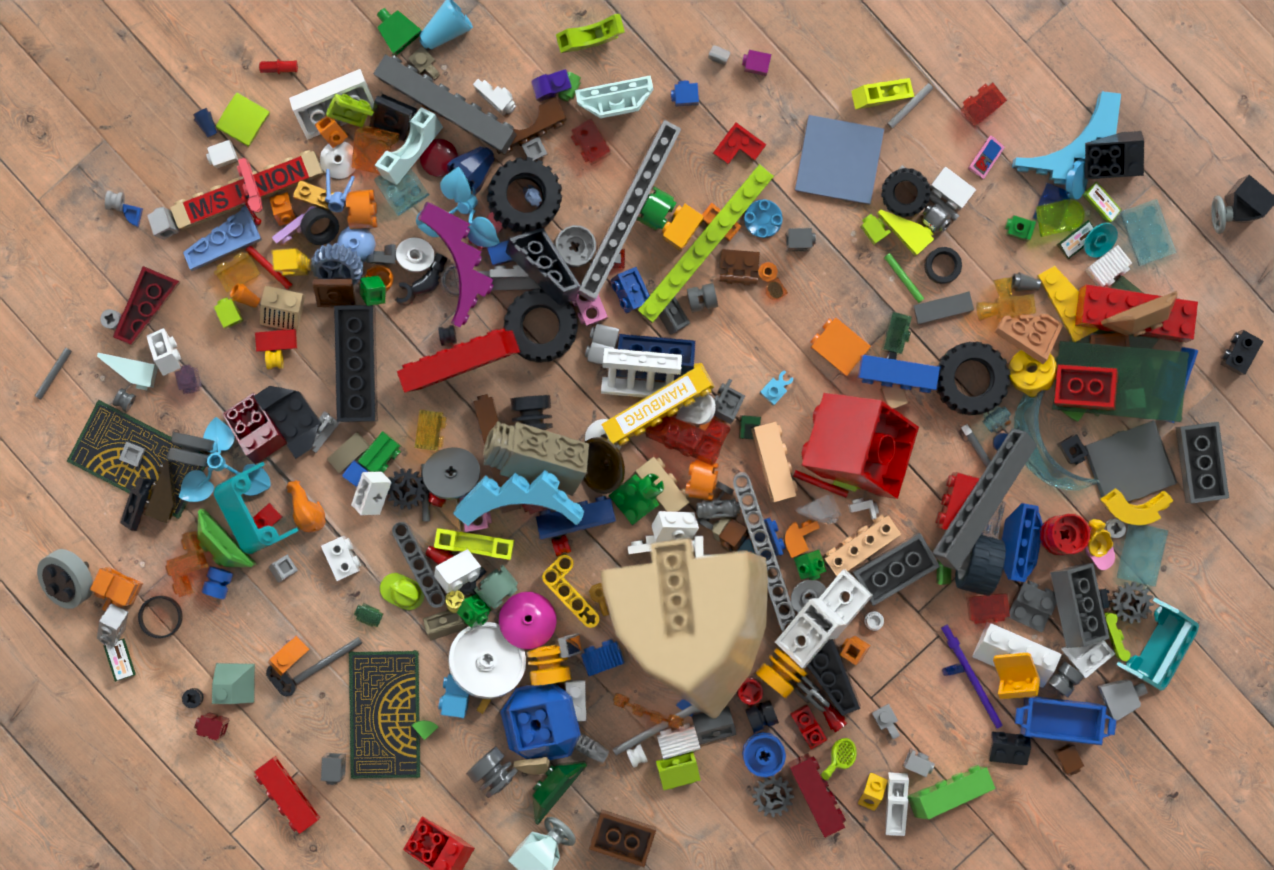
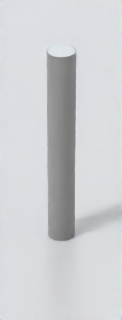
M928 83L887 124L893 129L933 89L932 85Z

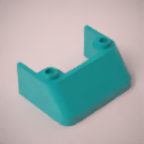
M264 462L218 484L213 492L240 548L247 554H253L299 531L295 527L279 536L277 530L272 526H264L258 529L246 507L241 494L247 492L251 487V480L248 474L265 466Z
M1154 597L1152 601L1159 605L1154 612L1155 621L1158 625L1140 657L1134 655L1130 657L1126 665L1118 662L1117 666L1162 691L1170 683L1199 630V624L1182 611Z

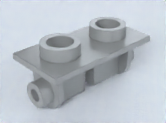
M325 411L319 418L322 424L317 430L311 449L315 453H317L340 424Z

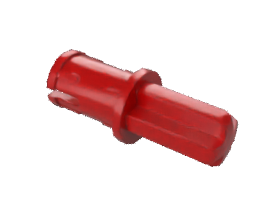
M277 59V61L259 62L260 73H278V75L283 72H298L297 60L280 61V59Z

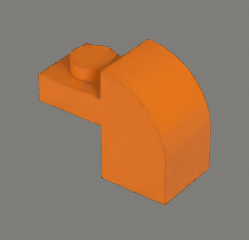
M811 519L801 523L802 527L800 528L796 522L788 526L784 534V544L790 558L809 550L803 536L820 528L817 521L812 522Z

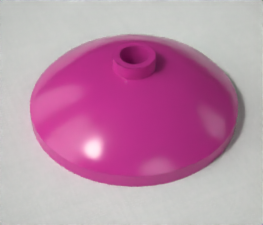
M521 592L515 594L501 608L499 615L500 631L503 637L517 648L528 650L544 645L552 637L556 628L557 619L552 604L538 593ZM525 616H531L532 621L526 622Z

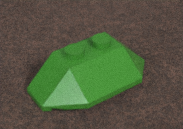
M205 509L198 511L197 539L200 541L199 546L205 552L209 551L214 556L212 559L219 566L223 565L224 567H254L257 564L247 553L242 551L239 544Z

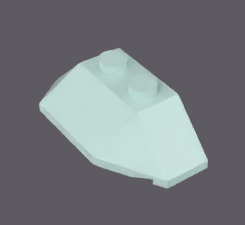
M651 76L575 90L579 106L599 118L639 111L654 89Z

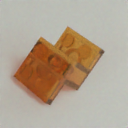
M196 531L181 534L183 538L181 539L182 547L188 553L166 561L167 565L165 568L167 574L172 576L174 581L172 588L179 597L194 593L188 574L209 567L204 551L199 546L200 541L197 539Z

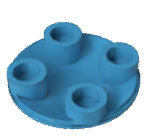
M766 199L753 202L747 208L744 216V222L748 231L760 238H767L776 234L783 221L780 208L774 202Z

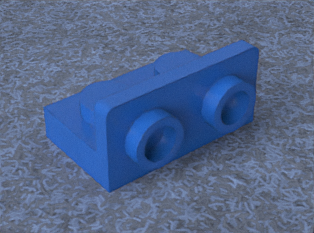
M637 267L619 273L610 279L612 289L617 293L620 306L626 314L641 307L650 296Z

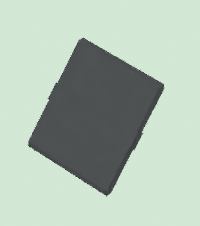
M1150 421L1126 431H1118L1112 434V436L1084 446L1088 452L1086 456L1101 497H1104L1116 488L1128 502L1144 498L1150 493L1177 484L1155 421Z

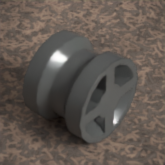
M121 388L112 404L116 407L120 406L123 411L128 412L136 399V395L128 394L125 389Z

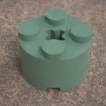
M504 565L500 566V571L496 568L480 582L482 584L480 588L477 586L474 588V591L488 607L492 606L493 609L502 604V598L506 595L510 597L518 590L516 586L518 582Z

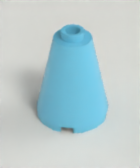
M445 0L419 34L421 37L419 41L425 49L429 47L432 50L473 28L469 18L463 15L462 9L453 0Z

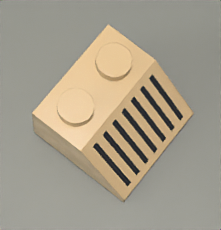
M265 286L260 308V325L282 330L296 329V333H298L306 295Z

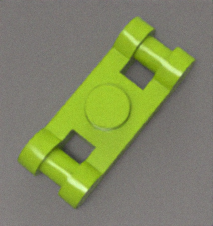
M1106 612L1104 613L1115 656L1119 660L1128 661L1131 654L1123 646V633L1116 626L1118 618L1115 614Z

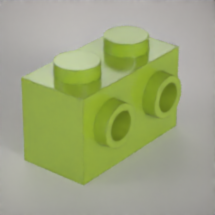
M693 751L656 761L663 790L674 789L678 786L701 781Z

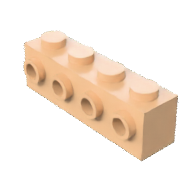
M879 515L876 519L872 520L874 524L869 527L867 525L857 530L858 535L853 538L851 536L847 537L841 542L842 546L837 549L833 547L825 553L827 556L823 559L836 577L843 569L849 571L901 535L889 515Z

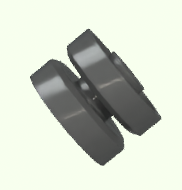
M172 432L171 442L182 446V448H169L168 459L190 466L209 467L207 463L209 455L200 453V450L212 451L215 443L214 440Z

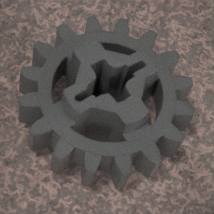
M1125 582L1124 588L1118 586L1119 592L1112 593L1116 598L1111 599V602L1115 603V606L1111 607V609L1117 610L1115 615L1117 617L1122 615L1121 621L1124 622L1128 618V622L1133 624L1134 619L1137 623L1141 622V617L1147 619L1146 612L1152 613L1149 606H1154V603L1149 601L1153 598V595H1147L1149 589H1143V584L1141 583L1136 587V582H1131V586ZM1133 590L1139 591L1142 595L1136 596ZM1131 599L1136 600V602L1133 603V606L1129 605ZM1123 609H1128L1132 615H1127L1123 612Z
M774 775L769 780L767 777H764V782L758 780L757 782L760 786H754L753 789L757 793L752 794V798L757 799L753 804L759 805L758 812L764 810V816L771 813L772 818H774L775 813L782 816V810L788 812L786 806H792L793 803L789 799L794 798L793 794H789L793 790L792 787H786L789 782L787 780L782 782L781 776L775 779ZM768 784H773L770 788H764ZM781 786L785 790L786 797L780 794ZM773 792H776V796L779 798H773L772 800H770V797L767 794H773ZM760 795L766 798L765 806L760 800ZM782 804L778 808H773L774 805Z

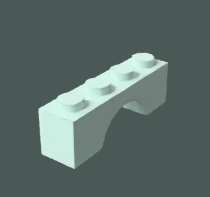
M421 107L410 120V132L405 144L395 152L386 151L377 161L375 167L384 179L398 185L441 131L443 126L434 113Z

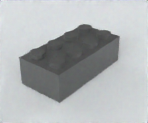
M1219 422L1175 427L1185 503L1229 499Z
M916 533L853 570L852 573L856 580L873 595L869 602L874 606L939 568L940 565L921 533Z
M1093 563L1074 565L1050 572L1066 648L1085 647L1109 639Z

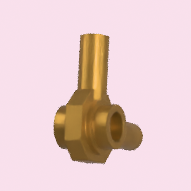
M602 583L592 585L589 590L591 599L599 603L603 617L610 615Z

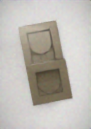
M357 432L328 457L327 460L338 473H341L353 460L361 456L370 445Z

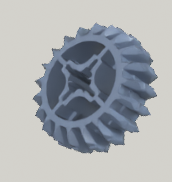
M329 243L326 246L322 245L321 248L315 251L311 260L313 276L318 279H352L354 286L359 282L363 274L361 257L357 256L356 251L352 252L351 247L345 248L344 244L342 246H338L336 243L333 246Z

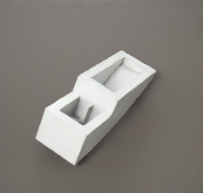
M888 772L886 835L905 836L909 785L907 773Z

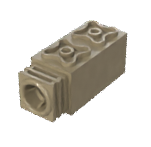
M497 421L494 428L490 430L485 442L483 453L485 457L484 465L497 467L500 470V475L511 477L516 473L524 477L530 484L546 470L548 473L556 476L559 481L558 490L573 496L587 473L589 444L516 422L514 426H508Z

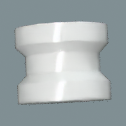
M641 744L637 745L635 749L626 750L633 768L637 767L641 762H648Z

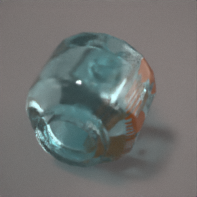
M996 406L990 412L983 414L984 420L982 422L991 433H1000L1011 424L1009 417L1012 414L1005 406L1002 408Z

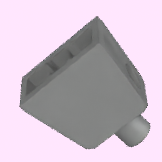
M1129 679L1097 686L1107 707L1109 717L1117 721L1139 708L1141 703L1138 697L1148 694L1144 683L1133 686L1132 681Z

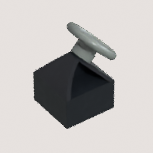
M1250 174L1239 179L1225 195L1227 206H1225L1221 196L1217 195L1213 198L1211 215L1214 230L1216 233L1222 234L1225 230L1226 222L1249 223L1265 217L1274 206V195Z

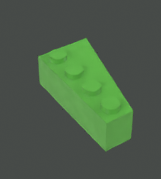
M972 766L965 773H957L951 776L952 778L939 781L933 786L908 795L907 798L916 818L931 819L994 790L995 786L987 767Z

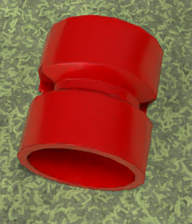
M748 677L737 690V694L742 702L753 705L762 699L763 688L756 679Z

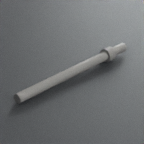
M691 705L613 748V752L615 755H618L695 712H701V710Z

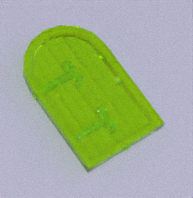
M1064 199L1036 206L1040 237L1074 230L1084 220L1083 206L1074 199Z

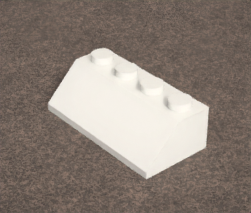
M361 69L289 98L293 112L307 140L320 135L315 124L326 116L334 94H346L357 101L365 100L373 110L374 100ZM336 120L340 126L347 124L346 122Z
M987 622L972 657L995 667L993 662L995 655L1030 653L1040 678L1039 686L1043 688L1054 673L1062 654Z

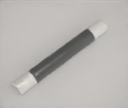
M969 425L962 426L961 429L987 468L991 460Z

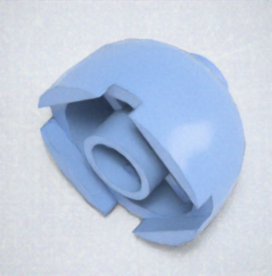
M346 227L341 231L337 240L338 246L344 244L345 248L351 247L352 252L356 251L357 256L361 257V262H366V258L368 255L373 254L376 246L375 238L368 229H349V227Z

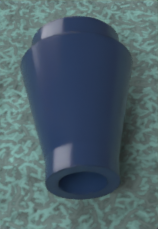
M204 108L193 114L194 121L206 134L207 138L218 133L211 111L209 112L207 108Z

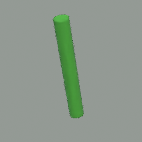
M890 253L886 255L884 259L919 303L925 299Z

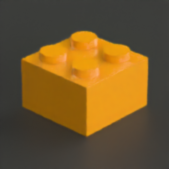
M684 204L683 207L679 205L673 213L674 220L672 223L668 221L662 229V239L681 252L704 219L703 215L687 204Z

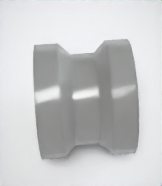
M107 191L105 209H116L122 212L125 194L122 192L115 194L113 191Z
M108 309L101 314L100 320L104 327L116 329L122 315L118 311Z
M1110 519L1105 523L1106 527L1104 529L1111 534V538H1120L1125 534L1126 526L1123 521Z

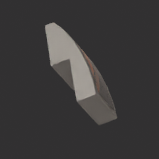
M579 633L558 638L561 658L570 657L582 652Z

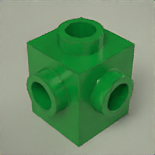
M820 550L794 557L801 580L806 578L815 580L820 578L819 574L826 572Z
M476 594L463 599L457 614L473 628L478 625L482 626L488 621L491 609Z

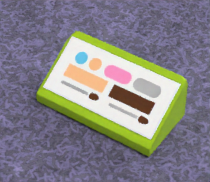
M1095 182L1082 194L1106 223H1111L1121 211L1120 207L1098 182Z

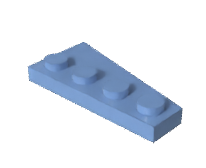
M245 205L238 213L230 216L226 222L214 228L205 238L202 237L185 250L183 254L190 270L193 271L255 244L262 239L253 217Z

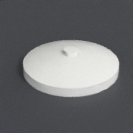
M486 622L482 626L478 625L473 628L468 626L457 635L449 651L448 664L454 681L462 690L478 698L493 699L506 695L517 686L525 671L526 656L524 649L511 645L503 637L499 624Z

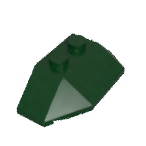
M587 762L557 763L555 767L552 765L549 767L548 771L545 772L547 777L543 782L539 780L532 788L534 790L532 798L535 824L539 825L587 767Z

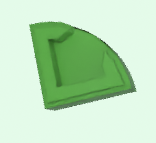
M426 720L417 721L411 725L424 740L438 728L435 723Z

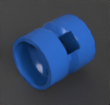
M209 566L206 575L208 581L204 582L201 592L215 598L225 599L228 592L226 586L231 583L234 573Z

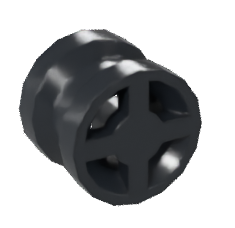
M449 325L448 328L438 327L441 346H445L447 343L457 344L454 325Z
M191 688L185 691L182 696V702L187 708H195L201 705L204 700V694L198 688Z

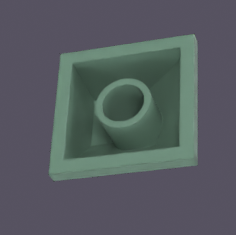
M216 663L212 683V704L253 703L255 700V664Z

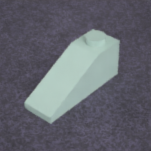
M102 353L97 354L98 358L127 381L136 384V388L147 390L148 387L154 388L158 370L157 365Z

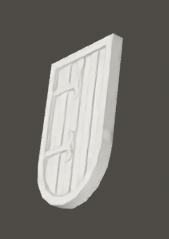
M710 395L705 397L699 396L694 399L695 403L688 407L683 406L678 409L679 412L677 413L676 420L696 423L698 425L707 424L715 413V401Z

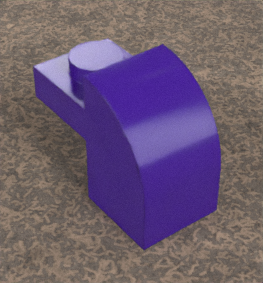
M566 69L549 75L544 74L531 81L538 102L556 97L557 93L572 89Z

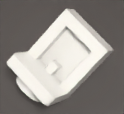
M863 498L852 500L853 504L848 505L851 513L869 509L871 519H876V514H879L877 503H873L871 499L866 501Z

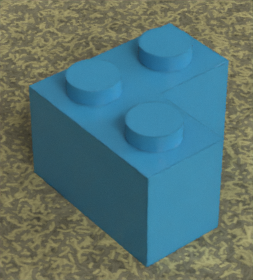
M449 673L448 677H444L443 688L446 689V692L439 700L438 709L442 710L441 715L464 718L467 714L470 694L462 690L454 681L451 673Z

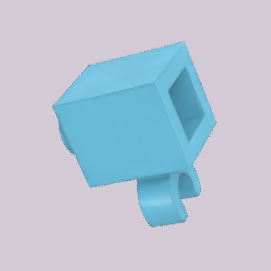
M782 371L779 374L778 381L772 378L759 392L772 405H775L787 392L784 386L793 382L792 377L789 381L783 380V375L786 371Z

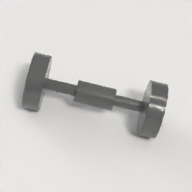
M718 481L715 486L722 491L714 501L721 500L725 492L732 495L735 490ZM702 518L696 519L698 523L712 530L713 524L708 522L710 518L706 520Z

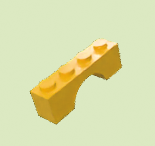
M297 249L273 250V267L276 272H283L285 277L308 275V271L311 270V260Z

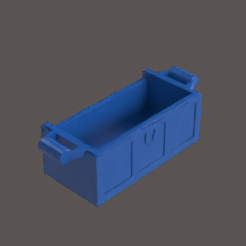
M1038 696L1024 697L1023 707L1016 708L1015 724L1021 725L1020 733L1026 737L1102 745L1104 737L1115 735L1117 720L1106 715L1107 707L1102 704ZM1105 718L1109 719L1107 734H1104Z

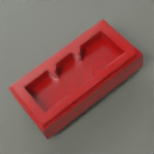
M268 503L253 517L257 528L260 529L264 526L275 525L283 516L271 503Z

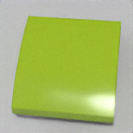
M236 93L220 117L216 128L249 147L268 118L270 111Z

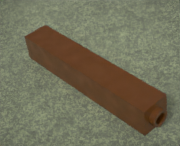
M488 394L477 396V400L473 401L484 445L490 430L494 428L497 421L499 422L493 397H488ZM490 467L493 480L501 488L510 477L500 475V470L497 467ZM521 504L501 506V512L505 513L521 509Z

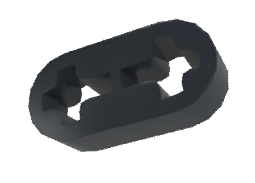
M270 665L266 670V676L278 692L283 696L294 694L297 685L288 672L280 676L281 679L277 676H271L273 672L271 669L273 667ZM282 680L286 684L290 683L292 685L290 688L291 692L283 690L285 686L281 682Z

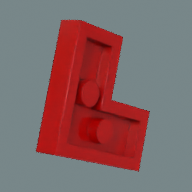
M735 122L713 154L727 165H729L739 150L755 161L767 144Z

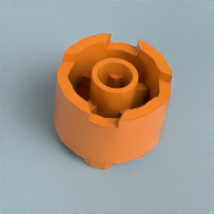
M374 190L348 192L346 207L348 208L347 220L349 229L378 227L377 217L374 216L377 213V203L373 202L375 201Z
M697 459L695 462L692 461L688 475L692 476L691 480L687 482L685 494H689V497L712 501L713 495H710V493L712 494L716 488L718 471H715V469L719 467V463Z

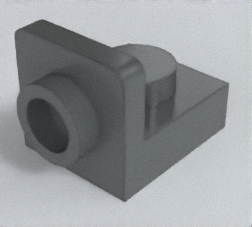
M385 245L384 252L373 251V254L368 255L366 258V263L395 264L396 245Z

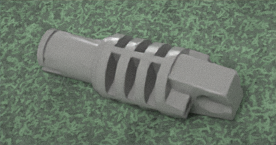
M580 733L581 735L574 749L589 758L603 763L609 751L598 742Z

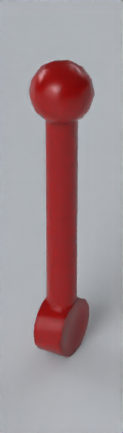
M242 195L241 198L254 218L255 225H260L261 219L257 218L255 212L250 210L251 208H249L246 196Z

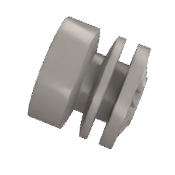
M580 225L566 227L557 235L554 242L556 249L568 267L577 268L586 264L596 251L594 235L587 228ZM571 243L578 244V252H575V250L571 251L569 249L571 247Z

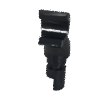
M436 252L434 261L430 266L431 269L427 271L426 275L423 274L422 278L412 283V286L404 282L399 283V286L402 289H407L408 293L406 297H397L395 301L405 306L413 302L415 294L420 296L432 293L440 283L438 281L440 278L439 273L443 272L448 258Z

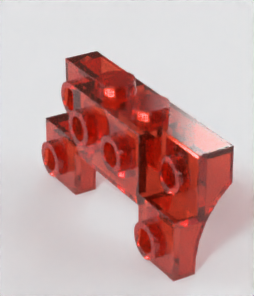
M676 414L671 417L667 415L662 418L660 424L654 427L651 425L646 428V437L663 444L668 449H675L684 456H691L712 466L718 459L722 445L730 432L729 425L715 419L711 421L705 431L675 418Z

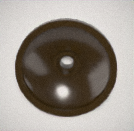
M593 437L586 440L585 443L589 444L587 473L583 478L584 482L597 493L608 494L616 491L623 483L625 477V464L620 451L611 441L602 437Z

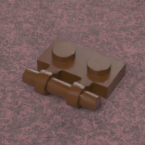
M722 249L720 269L728 270L727 274H720L719 282H727V284L743 283L744 286H750V284L757 285L758 277H752L751 271H759L760 252ZM742 270L745 273L744 276L733 275V271Z

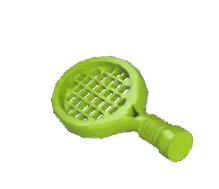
M842 738L834 743L831 751V765L822 772L821 776L823 779L828 780L836 768L841 770L848 769L854 764L857 751L851 739Z

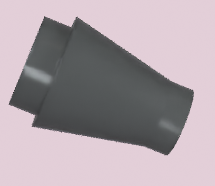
M1018 272V274L1014 273L1012 275L1010 285L1015 291H1038L1041 281Z

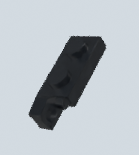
M139 477L135 488H131L120 524L131 531H137L153 481L148 477Z

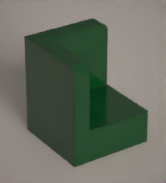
M740 415L739 438L754 439L751 428L761 425V417Z

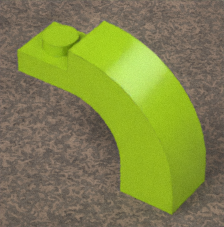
M614 14L588 26L567 28L557 33L556 38L560 53H566L610 42L625 33L620 14Z

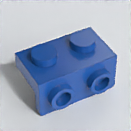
M770 517L765 518L764 522L775 555H783V550L786 547L783 539H778L776 534L779 531L775 520L772 521ZM758 532L754 538L757 541H762L765 538V534ZM764 550L760 556L768 559L771 557V552Z

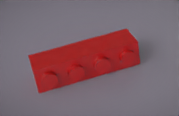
M276 756L254 771L256 774L254 776L260 785L263 784L265 786L267 796L272 801H276L278 811L282 816L286 815L290 821L289 826L294 832L302 833L321 818Z

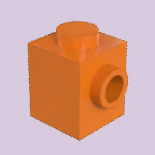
M327 115L315 124L320 134L332 148L343 143L348 137L340 124L335 119L327 117Z
M854 635L844 641L841 647L843 650L840 655L857 665L862 662L871 645Z

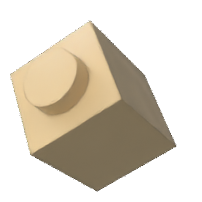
M893 384L892 387L884 386V388L880 389L884 402L893 409L908 403L903 389H900V385Z

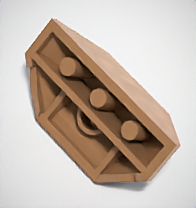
M1177 291L1102 320L1101 324L1126 336L1134 334V337L1146 333L1144 329L1151 327L1152 330L1163 326L1162 322L1169 318L1178 295Z

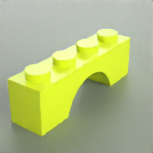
M437 528L434 548L461 552L468 549L470 553L511 560L515 540Z

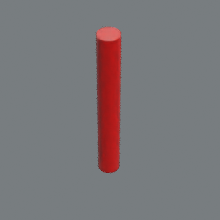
M251 245L246 249V252L287 290L291 288L293 284L280 272H276L273 265Z
M795 470L793 474L794 478L847 498L849 493L848 490Z

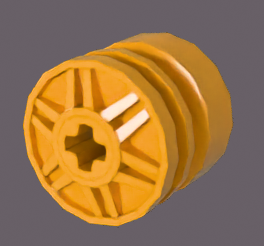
M542 646L527 652V657H536V660L529 661L528 665L538 667V669L530 672L531 685H545L571 680L570 666H561L560 662L569 659L568 657L561 658L559 656V653H561L560 646Z
M776 647L774 652L779 658L776 660L773 656L769 655L773 665L770 667L763 663L755 673L780 695L787 698L794 690L789 681L792 679L800 683L801 680L795 674L798 672L805 677L807 673L786 652Z

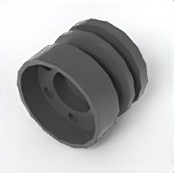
M496 746L466 773L474 783L481 779L485 781L481 785L480 790L483 791L488 786L490 787L485 793L487 798L503 790L518 772L515 767L508 772L506 771L511 765L510 761L503 765L500 764L504 754Z

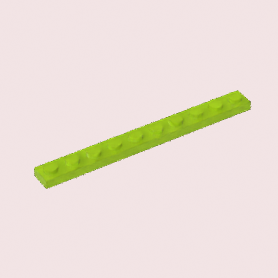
M760 164L639 308L638 312L651 323L655 321L774 176Z

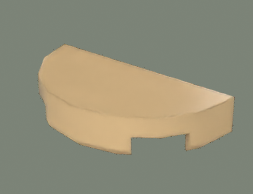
M547 757L514 761L513 767L523 773L540 775L548 771L550 761Z

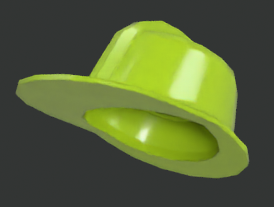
M391 573L385 576L380 584L382 597L389 603L402 609L414 610L424 600L425 595L418 582L402 574Z

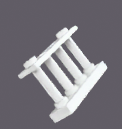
M605 348L603 368H609L608 377H602L601 394L646 398L673 382L674 374L681 373L682 355ZM616 369L628 370L627 379L616 378ZM636 371H646L647 381L635 380ZM655 372L667 373L666 382H654Z

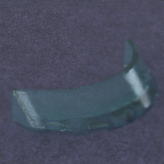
M1046 390L1039 391L1035 397L1024 394L1015 412L1014 429L1026 431L1037 444V447L1025 464L1027 468L1043 480V482L1065 490H1082L1100 483L1098 479L1080 477L1067 471L1052 458L1042 441L1038 423L1040 403Z

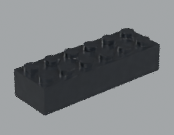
M374 305L334 306L337 422H378L376 308Z

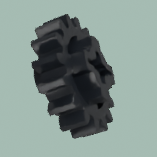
M402 468L400 469V474L394 471L395 477H388L391 481L390 489L387 493L391 497L388 501L394 500L393 506L397 507L400 504V509L402 510L405 509L406 505L408 510L412 509V504L418 507V500H425L422 494H427V491L423 490V487H426L425 484H422L423 477H418L419 471L413 474L412 468H409L407 472ZM405 476L401 483H396L399 478ZM413 479L417 482L418 487L413 483ZM407 485V487L410 488V492H406L405 494L403 486ZM395 491L400 495L399 498L396 496ZM417 495L415 499L408 502L410 496Z

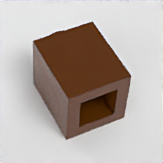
M731 519L719 536L721 546L727 551L733 550L737 552L749 536L748 528Z
M1072 743L1054 751L1064 773L1074 775L1081 771L1080 768L1084 767L1079 753Z

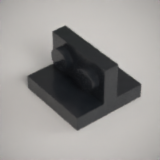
M382 94L381 97L377 96L374 100V113L371 116L369 127L405 141L410 120L417 113L418 109Z

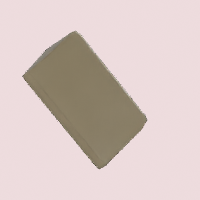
M449 610L423 618L426 633L430 640H435L466 628L464 620L457 613H452Z

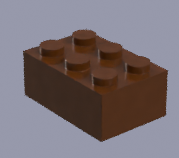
M601 809L589 850L645 867L656 833V827Z

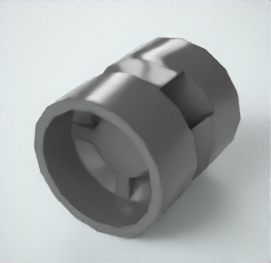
M713 283L702 285L701 289L698 287L687 289L692 313L702 311L704 307L707 309L718 307ZM702 295L704 301H699L698 296Z
M1064 661L1058 668L1059 673L1054 674L1048 683L1068 698L1075 690L1074 685H1078L1085 676Z

